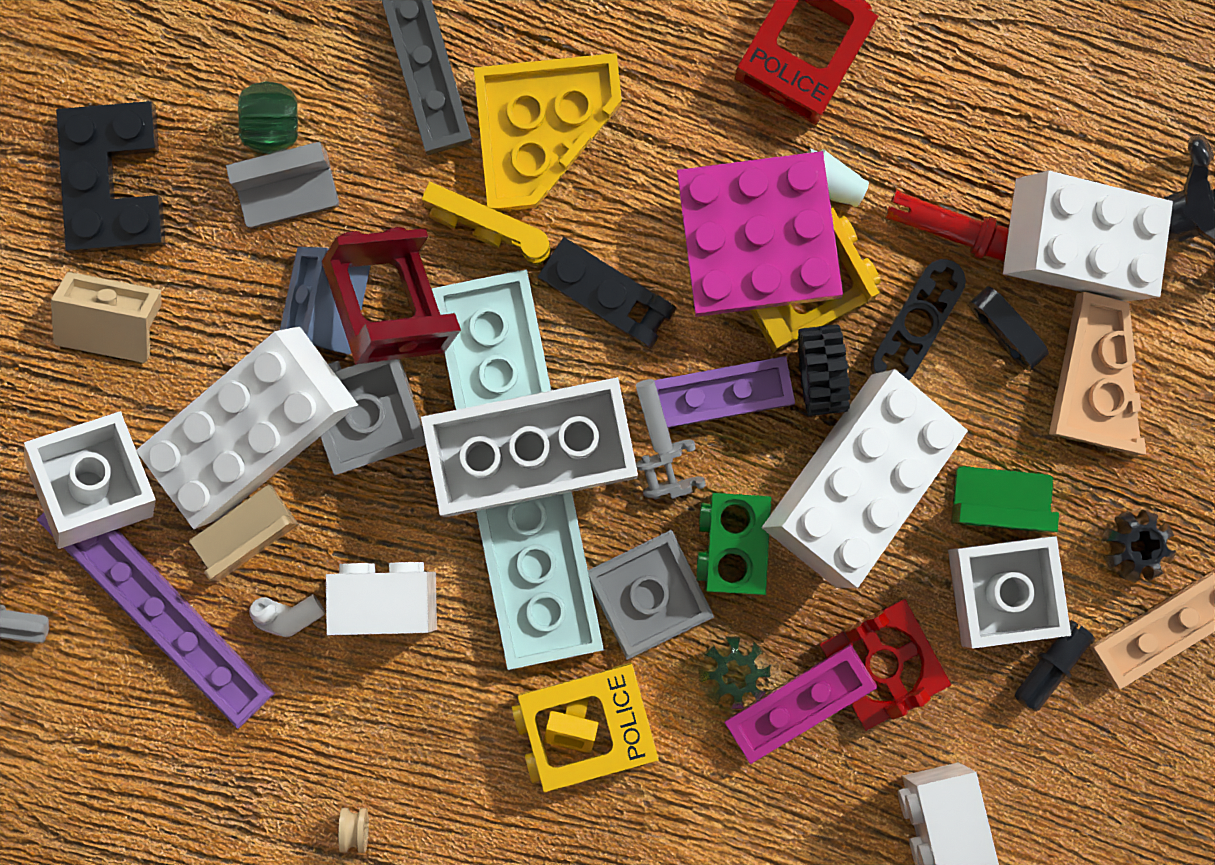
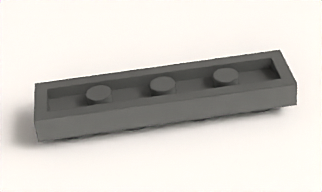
M382 0L427 156L473 143L432 0Z

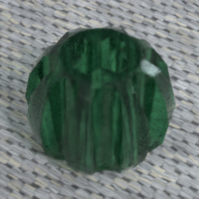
M269 81L252 84L241 92L238 98L239 138L243 145L256 153L267 155L292 147L298 138L297 98L294 93L282 84Z
M740 636L725 637L728 644V651L725 654H719L713 643L704 652L703 655L715 660V666L712 669L698 668L699 682L716 680V686L705 695L715 705L719 703L720 698L724 694L730 693V710L744 709L742 696L745 693L751 692L756 702L766 694V691L756 687V680L759 677L771 678V664L755 667L754 660L764 650L754 641L745 653H740ZM732 660L739 666H747V671L741 674L743 683L737 686L731 680L723 681L722 678L728 672L726 664Z

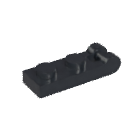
M565 237L562 238L538 276V280L649 349H652L659 336L656 332L663 321H670L677 310L672 303L663 297L649 291ZM636 303L648 309L640 323L628 317Z

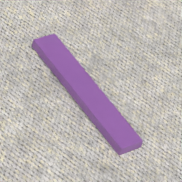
M43 513L37 521L53 536L46 516ZM118 529L63 547L237 729L241 728L275 694Z

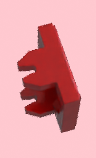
M905 598L818 643L825 658H828L849 644L853 647L856 641L862 639L868 650L864 658V666L874 681L884 683L888 687L894 699L893 701L873 700L865 695L850 704L865 731L888 719L893 720L907 715L909 710L924 706L931 700V696L951 686L946 673ZM882 628L896 629L907 635L911 641L895 649L889 645H882L875 631ZM880 650L892 652L897 659L895 673L887 678L875 676L870 668L872 656ZM919 655L921 659L920 676L913 689L908 693L900 679L903 664L905 661Z

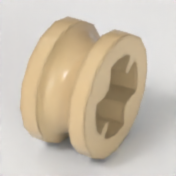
M341 808L338 833L339 851L347 853L350 847H355L359 853H365L369 833L368 809L360 808L358 813H352L349 808Z

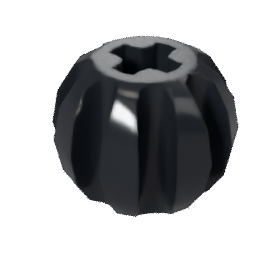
M1142 509L1138 512L1137 519H1135L1132 512L1126 511L1114 518L1118 528L1117 532L1113 529L1105 528L1101 542L1110 543L1111 552L1102 556L1110 569L1121 564L1120 578L1135 583L1139 580L1140 573L1142 572L1144 578L1147 581H1151L1163 574L1160 566L1161 561L1168 564L1173 563L1176 550L1168 549L1166 542L1168 538L1175 535L1168 523L1157 528V514ZM1137 540L1144 541L1145 550L1132 551L1131 542Z

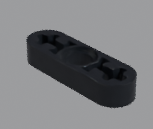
M940 259L932 262L923 270L871 359L872 374L884 372L887 365L881 361L883 355L891 357L900 347L901 342L892 340L896 333L904 343L919 347L917 354L909 348L900 362L906 370L905 373H899L907 380L913 377L965 288V274L957 263L948 259ZM943 271H946L951 275L948 282L954 288L953 291L945 289L935 301V305L943 306V310L940 313L934 305L927 301L917 300L916 297L920 293L925 299L928 298L936 284L930 278L931 274L938 276ZM920 310L929 316L931 329L927 335L916 337L906 330L905 317L910 311Z

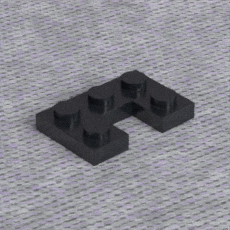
M152 101L56 109L66 251L73 254L166 246L163 200L159 195L115 199L112 156L159 152L156 105Z

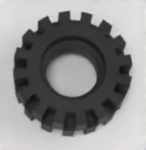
M836 324L799 329L797 340L800 361L799 371L801 372V387L803 388V399L808 416L848 412L850 408V392L848 388L850 382L847 373L845 344H843V334L840 326Z

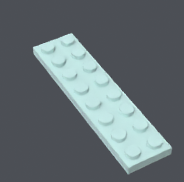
M527 269L432 288L440 315L455 313L461 328L460 333L445 351L456 410L551 391ZM572 492L476 511L507 669L510 670L603 651L604 648Z

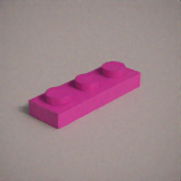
M849 644L727 718L725 724L749 763L752 764L877 688V685L852 645Z

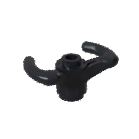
M1195 134L1188 140L1191 164L1184 189L1164 197L1166 200L1173 201L1168 241L1178 238L1179 242L1196 236H1201L1215 245V189H1213L1212 184L1208 181V165L1213 160L1214 153L1206 137Z

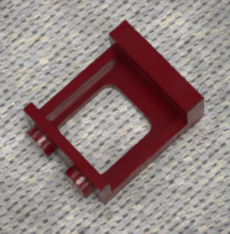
M395 227L384 232L362 234L360 231L346 232L336 236L323 258L322 264L355 364L443 354L460 333L461 328L455 313L440 315L419 254V250L428 238L426 228L406 230L404 227ZM379 264H391L396 267L413 317L378 322L366 320L362 315L348 268Z

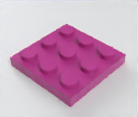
M823 151L677 170L695 317L842 298L843 291Z

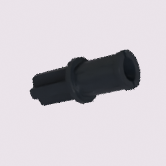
M1069 620L1071 636L1058 637L1046 653L1040 652L1037 655L1039 659L1038 664L1015 692V698L1022 706L1034 712L1039 711L1062 680H1070L1072 674L1069 671L1090 644H1093L1095 641V637L1083 626L1077 629L1078 623Z

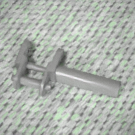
M647 379L638 382L636 390L653 450L658 453L650 457L649 455H644L636 463L637 470H644L649 486L643 491L644 496L659 499L661 495L670 493L673 499L692 493V486H697L698 489L704 488L706 482L701 476L681 481L675 478L671 464L673 458L681 456V450L686 449L687 452L694 451L696 449L693 440L671 442L655 381ZM664 465L668 481L658 483L654 468Z

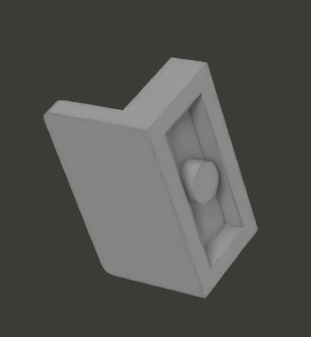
M321 142L226 165L229 182L238 192L245 224L250 229L339 206V198L328 154Z

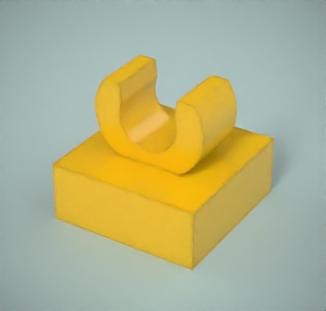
M586 697L569 702L565 714L551 711L544 742L591 754L599 722L585 719L589 698Z

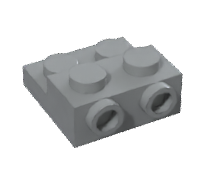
M401 359L356 364L341 369L339 361L328 364L358 404L357 407L321 435L334 475L426 445L423 427L412 398L413 394Z

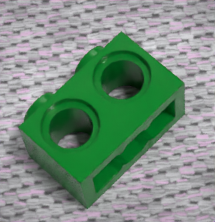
M711 493L710 503H701L699 532H708L707 552L698 551L696 581H705V591L766 595L769 533L762 529V526L770 517L771 496ZM728 506H738L747 515V525L740 533H730L721 524V514ZM727 554L739 556L745 566L743 576L738 581L732 583L723 580L718 573V563Z

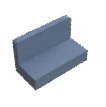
M297 247L280 330L300 327L314 346L341 354H351L322 264V260L329 249ZM370 265L348 268L360 309H362Z

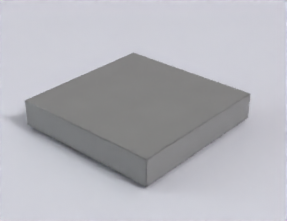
M672 530L588 570L591 587L627 660L714 618Z

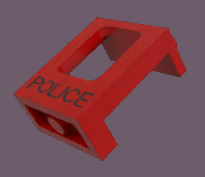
M776 0L740 61L734 79L817 126L830 100L879 15L872 12L871 5L865 0H804L850 27L831 61L822 69L810 65L779 47L777 38L799 0Z

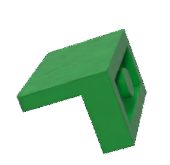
M967 466L957 467L951 524L1042 533L1058 532L1059 512H1051L1053 477L1048 474Z

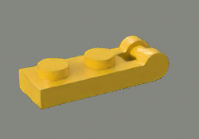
M429 181L422 201L425 207L431 210L429 217L451 228H455L457 222L475 229L473 233L475 238L495 247H499L501 241L519 248L522 250L525 260L533 265L543 264L550 257L549 239L540 229Z

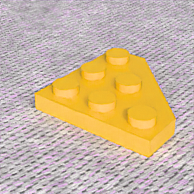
M617 53L474 67L487 207L498 212L537 208L622 105Z

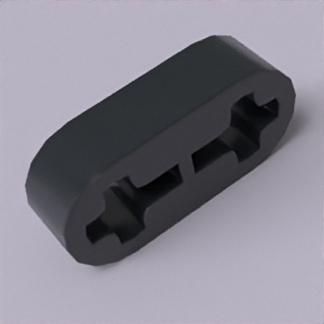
M987 286L969 302V307L976 318L1021 367L1031 371L1048 356L1049 352L1044 342L995 289Z

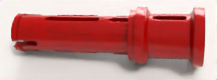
M895 190L891 202L907 207L909 211L905 212L889 206L885 219H891L943 237L952 242L971 247L970 253L974 254V257L978 259L989 256L1005 262L1009 228L997 224L996 218L991 216L988 218L983 217L979 221L967 215L902 193L900 190Z

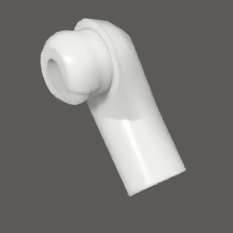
M314 594L293 607L272 601L267 597L256 599L251 604L249 610L250 617L257 628L282 637L293 636L326 614L323 606Z

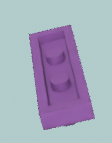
M786 356L654 380L668 428L795 404Z

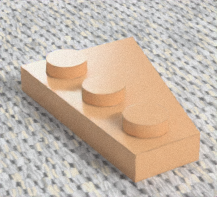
M1088 292L1076 294L1049 435L1135 455H1146L1145 439L1140 438L1137 413L1141 411L1140 394L1135 393L1132 364L1136 359L1129 302Z

